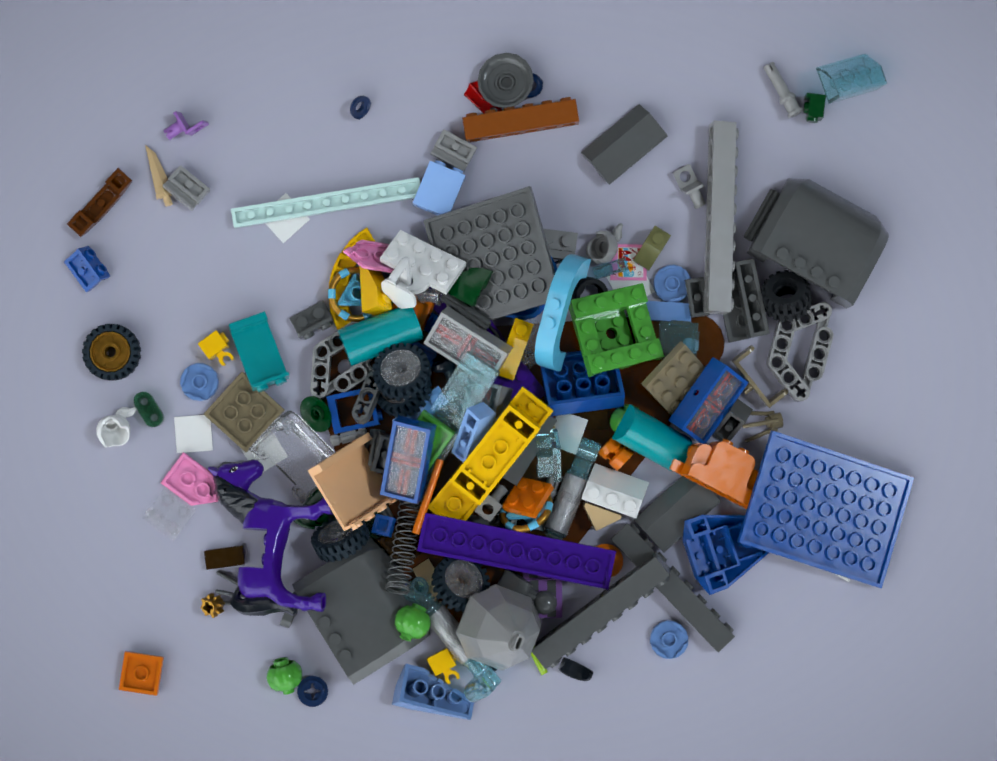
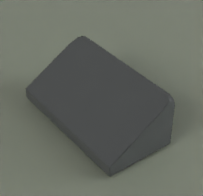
M704 277L685 280L691 318L710 315V313L703 312Z
M378 432L372 465L369 466L370 471L384 474L390 434Z

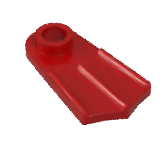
M478 81L469 84L464 95L481 112L485 114V111L493 107L497 109V112L502 111L501 107L493 106L483 98L479 92Z

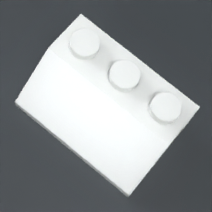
M595 463L581 499L637 519L649 482Z

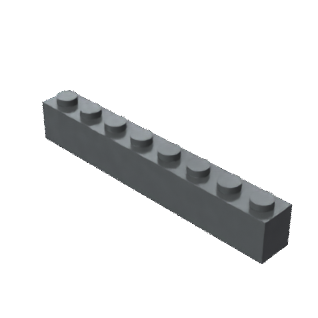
M626 523L611 540L635 566H638L655 553L652 550L654 545L647 538L643 540L638 535L640 530L634 524L630 526ZM658 552V554L666 562L667 559L660 552ZM672 566L670 568L669 581L661 587L657 585L656 588L719 653L735 637L732 634L733 628L727 622L723 624L718 619L721 616L715 609L709 610L705 605L707 601L700 594L696 596L692 592L694 587L687 580L683 582L678 577L680 575L679 571Z

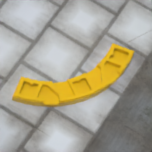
M365 228L355 235L344 249L356 245V242L360 240L373 242L375 240L368 228ZM344 249L333 266L329 285L339 271L348 267H355L357 264L343 252ZM352 274L338 282L336 286V302L340 299ZM330 305V312L337 330L350 323V321L339 317ZM339 306L342 310L351 314L349 306Z

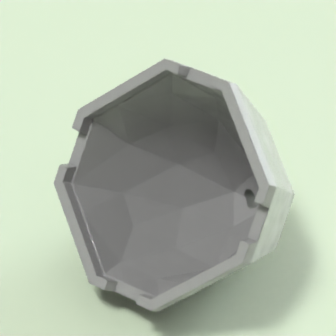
M494 584L489 589L470 595L456 634L467 658L503 671L529 659L540 632L541 620L531 597Z

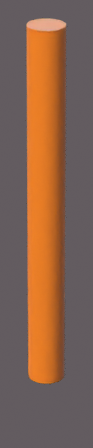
M436 459L412 530L414 534L419 535L425 513H427L444 462L443 460Z

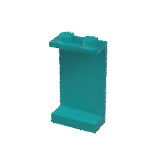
M265 311L230 323L229 331L252 391L263 392L269 389L268 386L276 384V386L286 383L287 379H289V372L286 371Z

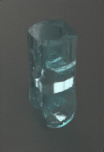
M620 258L593 267L595 278L601 279L629 270L624 262L626 259ZM617 264L619 269L613 271L612 265Z

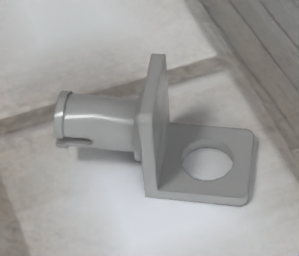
M687 164L675 170L673 175L681 192L686 195L689 194L695 209L704 206L706 202L699 190L704 185L697 180L691 165ZM683 171L690 173V179L686 182L680 180V174Z
M498 484L493 493L488 495L481 505L477 506L475 512L487 522H490L501 509L502 505L499 502L508 493V490L503 485ZM483 505L487 509H489L492 512V514H485L482 510Z

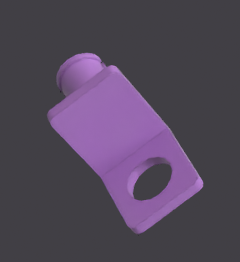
M175 111L173 114L177 122L163 131L165 134L167 133V138L171 140L183 131L186 135L192 136L208 126L209 123L202 120L190 128L182 113Z

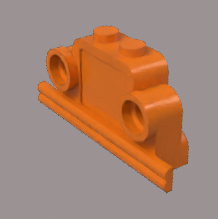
M727 439L711 442L709 445L694 443L688 448L685 463L673 459L669 467L670 470L745 509L748 507L758 471L754 470L755 459L749 455V451L741 447H734L733 442Z

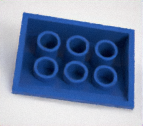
M581 351L566 353L561 371L540 366L545 404L553 409L550 416L624 407L625 393L619 369L609 370L588 377Z

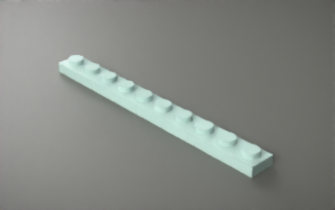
M420 178L232 208L234 228H241L414 199L420 186Z

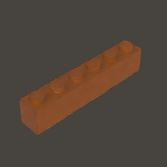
M571 97L561 98L559 102L553 103L552 100L542 101L541 105L535 106L533 103L522 105V108L517 109L514 106L503 108L504 111L498 112L492 109L480 115L468 113L466 117H462L465 138L468 143L579 125L576 99H571Z

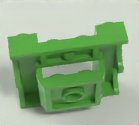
M643 283L570 301L569 312L588 377L609 370L628 368L646 361L660 360L664 357L659 338L656 339L646 305L648 299ZM624 310H627L636 344L633 343ZM608 329L614 331V339L607 337L606 331Z

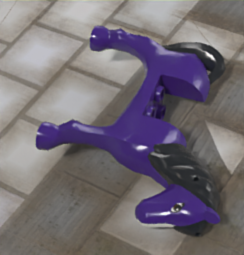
M252 459L242 463L223 462L217 468L209 466L208 470L214 476V492L220 504L235 518L240 520L244 530L267 531V534L264 535L265 553H263L261 560L263 568H238V587L231 597V606L239 613L249 616H265L277 612L296 616L298 609L323 612L326 607V594L318 592L311 597H305L291 593L282 583L281 570L290 524L296 519L314 521L322 514H333L324 497L315 504L299 506L287 505L275 499L262 498L248 490L256 479L262 476L264 471L262 463L258 460Z

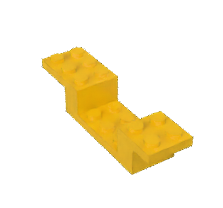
M522 386L486 435L432 500L428 509L436 515L467 520L539 432L543 423L553 412V409Z

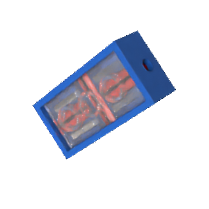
M712 357L668 421L699 443L706 444L749 382L726 364Z
M398 416L393 420L380 495L415 504L423 499L436 424L404 416Z

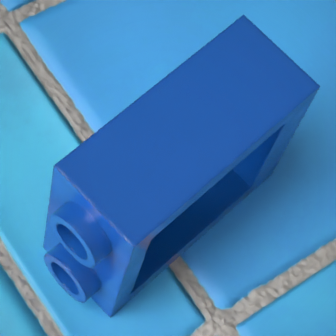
M361 389L326 396L331 412L334 434L381 425L380 421L383 420L381 409H377L376 404L373 411L374 421L342 427L337 399L359 395ZM369 393V400H371L373 398V394Z

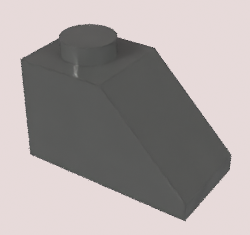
M737 399L712 435L720 441L722 439L731 441L746 423L753 409Z

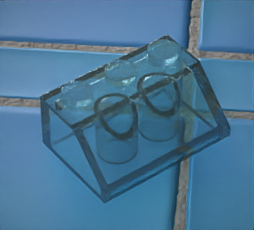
M866 54L816 68L829 104L875 91L888 84L881 65Z

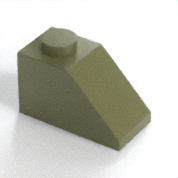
M654 226L633 261L649 271L671 235Z

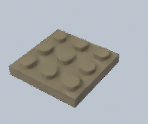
M680 341L641 384L666 412L672 416L705 367L691 350Z
M241 372L208 408L204 415L247 453L282 415L285 409L265 391L258 392L256 390L253 392L247 375Z

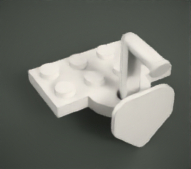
M400 230L380 257L381 263L394 269L390 276L382 281V291L397 307L401 309L413 308L417 304L414 294L422 293L429 287L447 294L465 269L466 262Z

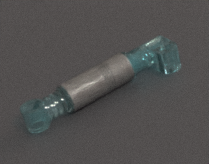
M582 437L572 466L565 473L564 480L560 485L561 490H559L555 498L552 512L545 523L544 534H546V537L560 540L567 537L589 479V471L600 450V443Z
M416 577L409 581L411 584L409 586L410 593L403 596L409 601L417 602L416 604L421 605L427 610L426 613L431 621L430 628L448 647L447 649L455 656L457 661L462 666H466L474 676L464 688L465 697L470 702H477L489 696L502 681L491 666L465 656L462 644L456 634L459 622L441 602L434 600V596L431 597V592L428 593L429 586L427 581L422 577Z

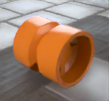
M612 437L597 452L605 460L609 459V464L616 471L634 454L628 447H623L622 444L613 440Z

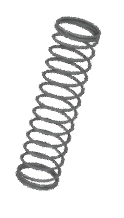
M399 500L398 508L400 510L397 512V515L399 516V512L402 511L413 516H399L396 519L397 525L395 526L396 532L394 533L396 539L393 540L395 546L391 548L393 551L390 555L392 560L389 562L391 568L388 569L390 575L387 576L389 582L386 583L385 589L393 594L405 595L410 593L409 586L411 584L401 580L390 581L389 577L394 576L399 579L410 580L412 576L404 573L392 574L390 569L393 568L401 572H412L413 569L407 566H392L391 562L395 561L403 565H413L414 561L400 558L393 559L392 555L396 554L405 558L416 557L415 554L406 551H415L417 549L415 546L408 544H416L418 541L410 537L418 535H409L402 532H412L413 528L403 525H414L415 521L404 518H417L415 516L418 515L405 512V510L419 512L417 509H420L421 503L410 504L411 502ZM404 505L414 509H401L400 506ZM401 518L402 520H405V521H407V522H412V523H400V524H399V523H398V519ZM397 526H401V527H403V528L411 529V530H399V531H398V530H397ZM396 533H400V534H402V535L409 536V537H398V538H397V537H396ZM401 539H411L416 542H407ZM395 540H399V541H401V542H403V543H408V544H398V545H396L394 541H395ZM399 546H409L415 549H406ZM397 547L406 551L394 552L393 548ZM398 553H406V554H411V555H413V556H404V555H400V554H398ZM398 560L409 561V562H412V563H402V562H399ZM397 568H407L411 571L401 570ZM396 575L409 576L410 578H403ZM394 582H402V583H407V584H409V585H404V584H399V583H394ZM389 587H400L407 591H397Z

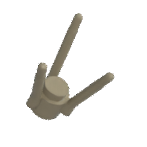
M752 411L750 415L768 417H765V421L753 422L742 426L743 428L766 425L767 428H770L745 439V442L748 443L769 434L770 431L777 432L778 428H783V418L780 412Z

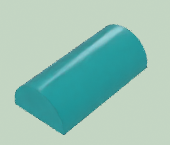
M398 307L337 330L351 366L379 356L380 352L385 353L384 348L392 349L391 345L393 344L399 347V343H404L406 346L407 343L412 344L423 340L422 330L413 308L401 309Z
M630 404L612 437L613 440L669 471H672L669 467L673 459L683 463L686 462L688 448L692 445V440L689 437Z

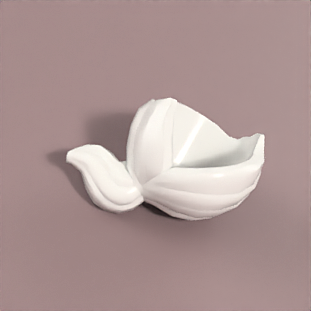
M122 407L117 410L115 415L105 416L98 422L96 427L97 437L105 448L121 446L127 443L130 436V425L126 418L136 412V407Z

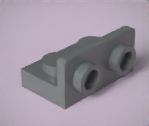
M323 300L289 318L300 339L304 337L305 340L314 336V332L321 328L323 331L331 327V322L334 321Z

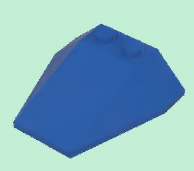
M700 515L684 521L682 541L694 577L709 595L728 589L769 554V552L737 542L745 515Z

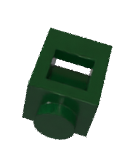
M806 93L804 100H807V102H804L803 113L806 114V122L818 123V121L824 118L826 95Z

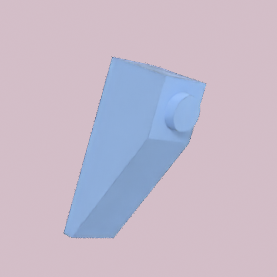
M484 402L466 409L452 449V453L462 462L467 459L486 435L495 419L496 412Z

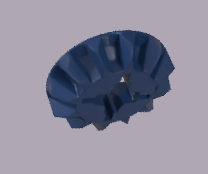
M313 675L304 678L297 688L298 698L304 705L309 707L321 705L328 695L326 682L321 677ZM312 683L315 689L321 690L315 693L314 699L311 693L305 692L311 689Z

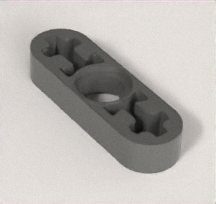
M372 371L367 374L352 410V416L358 424H365L371 419L381 394L376 383H372V380H374ZM366 394H373V398L370 401L363 400ZM364 411L365 415H361V416L359 417V416H358V413H359V414H362V412Z

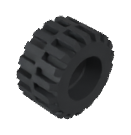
M784 270V272H776L775 275L771 274L769 279L764 281L761 293L765 312H767L769 317L773 316V319L776 321L780 319L781 322H785V320L793 322V319H801V315L805 316L807 310H810L812 304L810 284L805 278L794 272ZM785 294L793 295L788 298H781V296Z

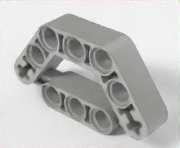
M825 302L813 305L810 310H807L806 315L809 320L806 324L802 323L800 319H793V322H789L791 324L790 330L786 331L782 328V322L779 320L774 331L766 364L782 387L788 390L789 396L797 402L804 401L809 397L812 382L822 378L833 340V331L827 327L832 314V308ZM820 308L826 310L824 314H819L815 317L813 315ZM817 323L801 379L787 361L794 332ZM820 331L827 333L828 338L826 341H822L819 338ZM778 339L785 341L786 346L784 349L777 347ZM816 349L822 351L823 356L821 359L814 357ZM774 357L779 358L781 361L778 368L772 365ZM811 367L815 368L818 372L816 378H812L809 375ZM786 372L792 375L793 379L790 383L785 382L783 379ZM796 382H798V384L795 385L796 388L793 387V388L790 389L789 386H792V385H794ZM797 389H798V390L803 389V391H804V392H802L803 397H802V396H798V397L796 396V394H797V392H798Z
M350 322L344 327L355 324L357 322ZM338 331L316 344L313 348L310 391L312 396L320 399L326 398V396L336 390L342 393L349 392L363 383L367 374L373 371L370 365L372 359L354 365L330 382L331 359L334 355L344 350L343 344L339 347L334 345V339L339 336ZM320 347L327 348L326 356H318V349ZM319 366L326 368L325 375H317L316 370ZM358 368L364 370V376L360 379H357L354 375L355 370ZM316 378L319 380L326 379L325 383L321 382V387L324 388L325 391L321 392L320 395L318 394V392H315V388H319V382H315ZM341 379L348 380V387L346 389L339 388L338 383Z

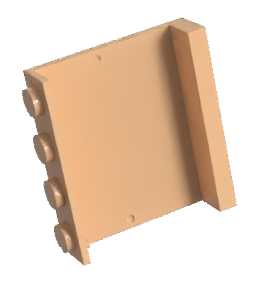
M369 432L307 470L344 531L350 528L352 530L359 528L363 525L361 521L364 520L366 522L375 517L374 512L379 513L387 508V503L391 505L399 500L380 495L383 476L381 473L370 471L368 466L369 452L364 446L365 443L372 439Z

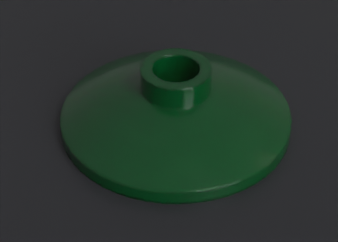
M308 396L301 402L300 412L305 424L315 432L328 430L331 426L332 417L326 403L316 396Z

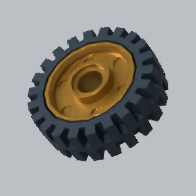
M105 324L93 329L86 336L87 339L83 342L82 358L85 366L92 374L104 380L114 381L126 378L135 371L139 364V359H141V347L139 346V340L129 329L118 324ZM111 347H114L116 350L113 357L108 356V350Z

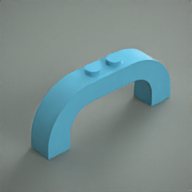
M569 254L563 259L553 277L535 344V360L539 366L555 371H561L566 352L560 351L561 334L573 291L579 280L587 277L591 259Z

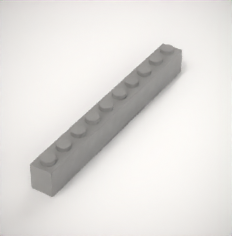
M713 121L709 124L703 312L710 314L726 315L734 307L732 291L734 290L735 282L732 279V272L735 269L733 253L735 252L736 243L733 241V234L736 232L734 215L737 211L734 196L737 194L735 177H737L738 173L735 159L738 157L736 140L739 136L736 122Z

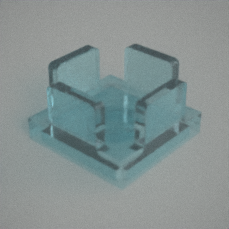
M677 320L660 321L659 340L664 353V357L661 360L680 341L696 356L699 346V323Z
M556 428L552 429L550 434L535 435L536 447L540 448L535 455L537 457L536 472L538 478L553 477L554 482H561V446Z

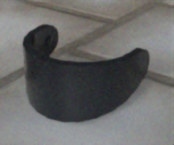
M563 657L558 667L560 672L576 680L589 681L593 676L592 670L566 657Z

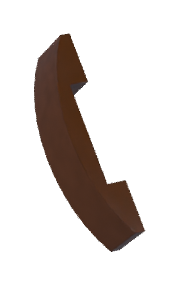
M117 168L105 181L106 184L82 211L79 210L67 225L80 237L84 236L110 211L133 180L121 169Z

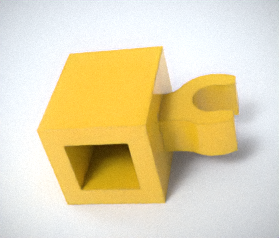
M215 330L198 343L208 359L213 360L215 357H218L222 366H226L223 361L225 356H229L232 361L234 360V356L231 353L224 352L230 347L227 343L230 340L224 332L220 333Z
M446 647L427 657V661L435 676L443 673L445 681L450 684L449 675L454 674L457 680L460 679V675L456 670L450 669L456 666L457 659Z

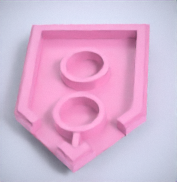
M360 240L356 242V245L348 247L343 251L363 269L392 273L394 270L380 262V257L390 244Z
M183 452L161 484L191 506L218 502V497L214 492L213 474Z

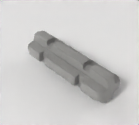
M362 428L358 429V431L353 430L340 433L339 436L338 434L331 435L332 446H338L340 443H350L366 434L367 430Z

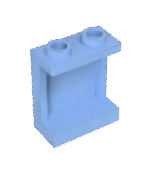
M430 161L414 198L413 206L437 216L451 212L466 175L458 168L453 167V169L445 167L446 164L441 161Z

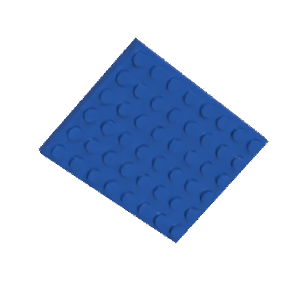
M770 431L737 542L882 589L914 478L776 431Z

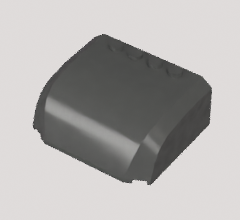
M788 178L749 247L747 254L761 262L769 258L832 293L833 295L830 300L847 309L853 306L886 246L889 234L875 215L810 179Z
M369 537V541H366L367 544L362 546L360 551L356 550V554H350L349 558L346 559L342 557L341 561H337V559L335 562L329 561L292 584L298 596L311 597L318 592L326 594V607L323 612L308 610L307 612L353 685L431 635L429 628L428 633L420 639L406 641L400 638L401 634L395 627L397 612L406 605L412 606L413 603L424 608L425 606L412 585L409 586L410 593L405 595L393 594L385 589L386 583L389 582L387 576L390 575L388 569L391 568L389 562L392 559L372 537ZM394 561L391 562L392 566H398ZM393 568L390 569V572H391L392 574H393V573H404V572L395 570V569H393ZM396 575L399 577L407 578L405 575ZM394 576L389 577L390 581L401 580L409 582L408 580L399 579ZM394 582V583L409 585V584H407V583ZM389 587L397 591H407L400 587Z

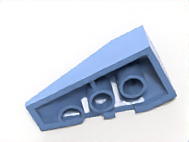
M405 664L395 686L392 705L471 720L474 700L459 690L453 689L444 683L445 681L436 678L425 668Z

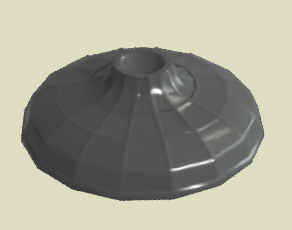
M501 53L494 55L484 63L479 71L477 81L479 92L487 102L496 107L508 108L518 105L527 98L531 92L534 79L532 69L525 59L517 54Z

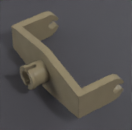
M750 345L731 361L745 380L749 382L743 392L747 395L751 390H754L765 405L770 408L787 395L788 390L782 389L769 400L764 396L755 382L739 364L742 359L755 349L753 345Z

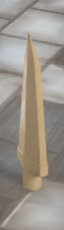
M145 145L156 198H163L165 206L173 205L170 197L172 195L162 186L167 182L168 178L156 153Z

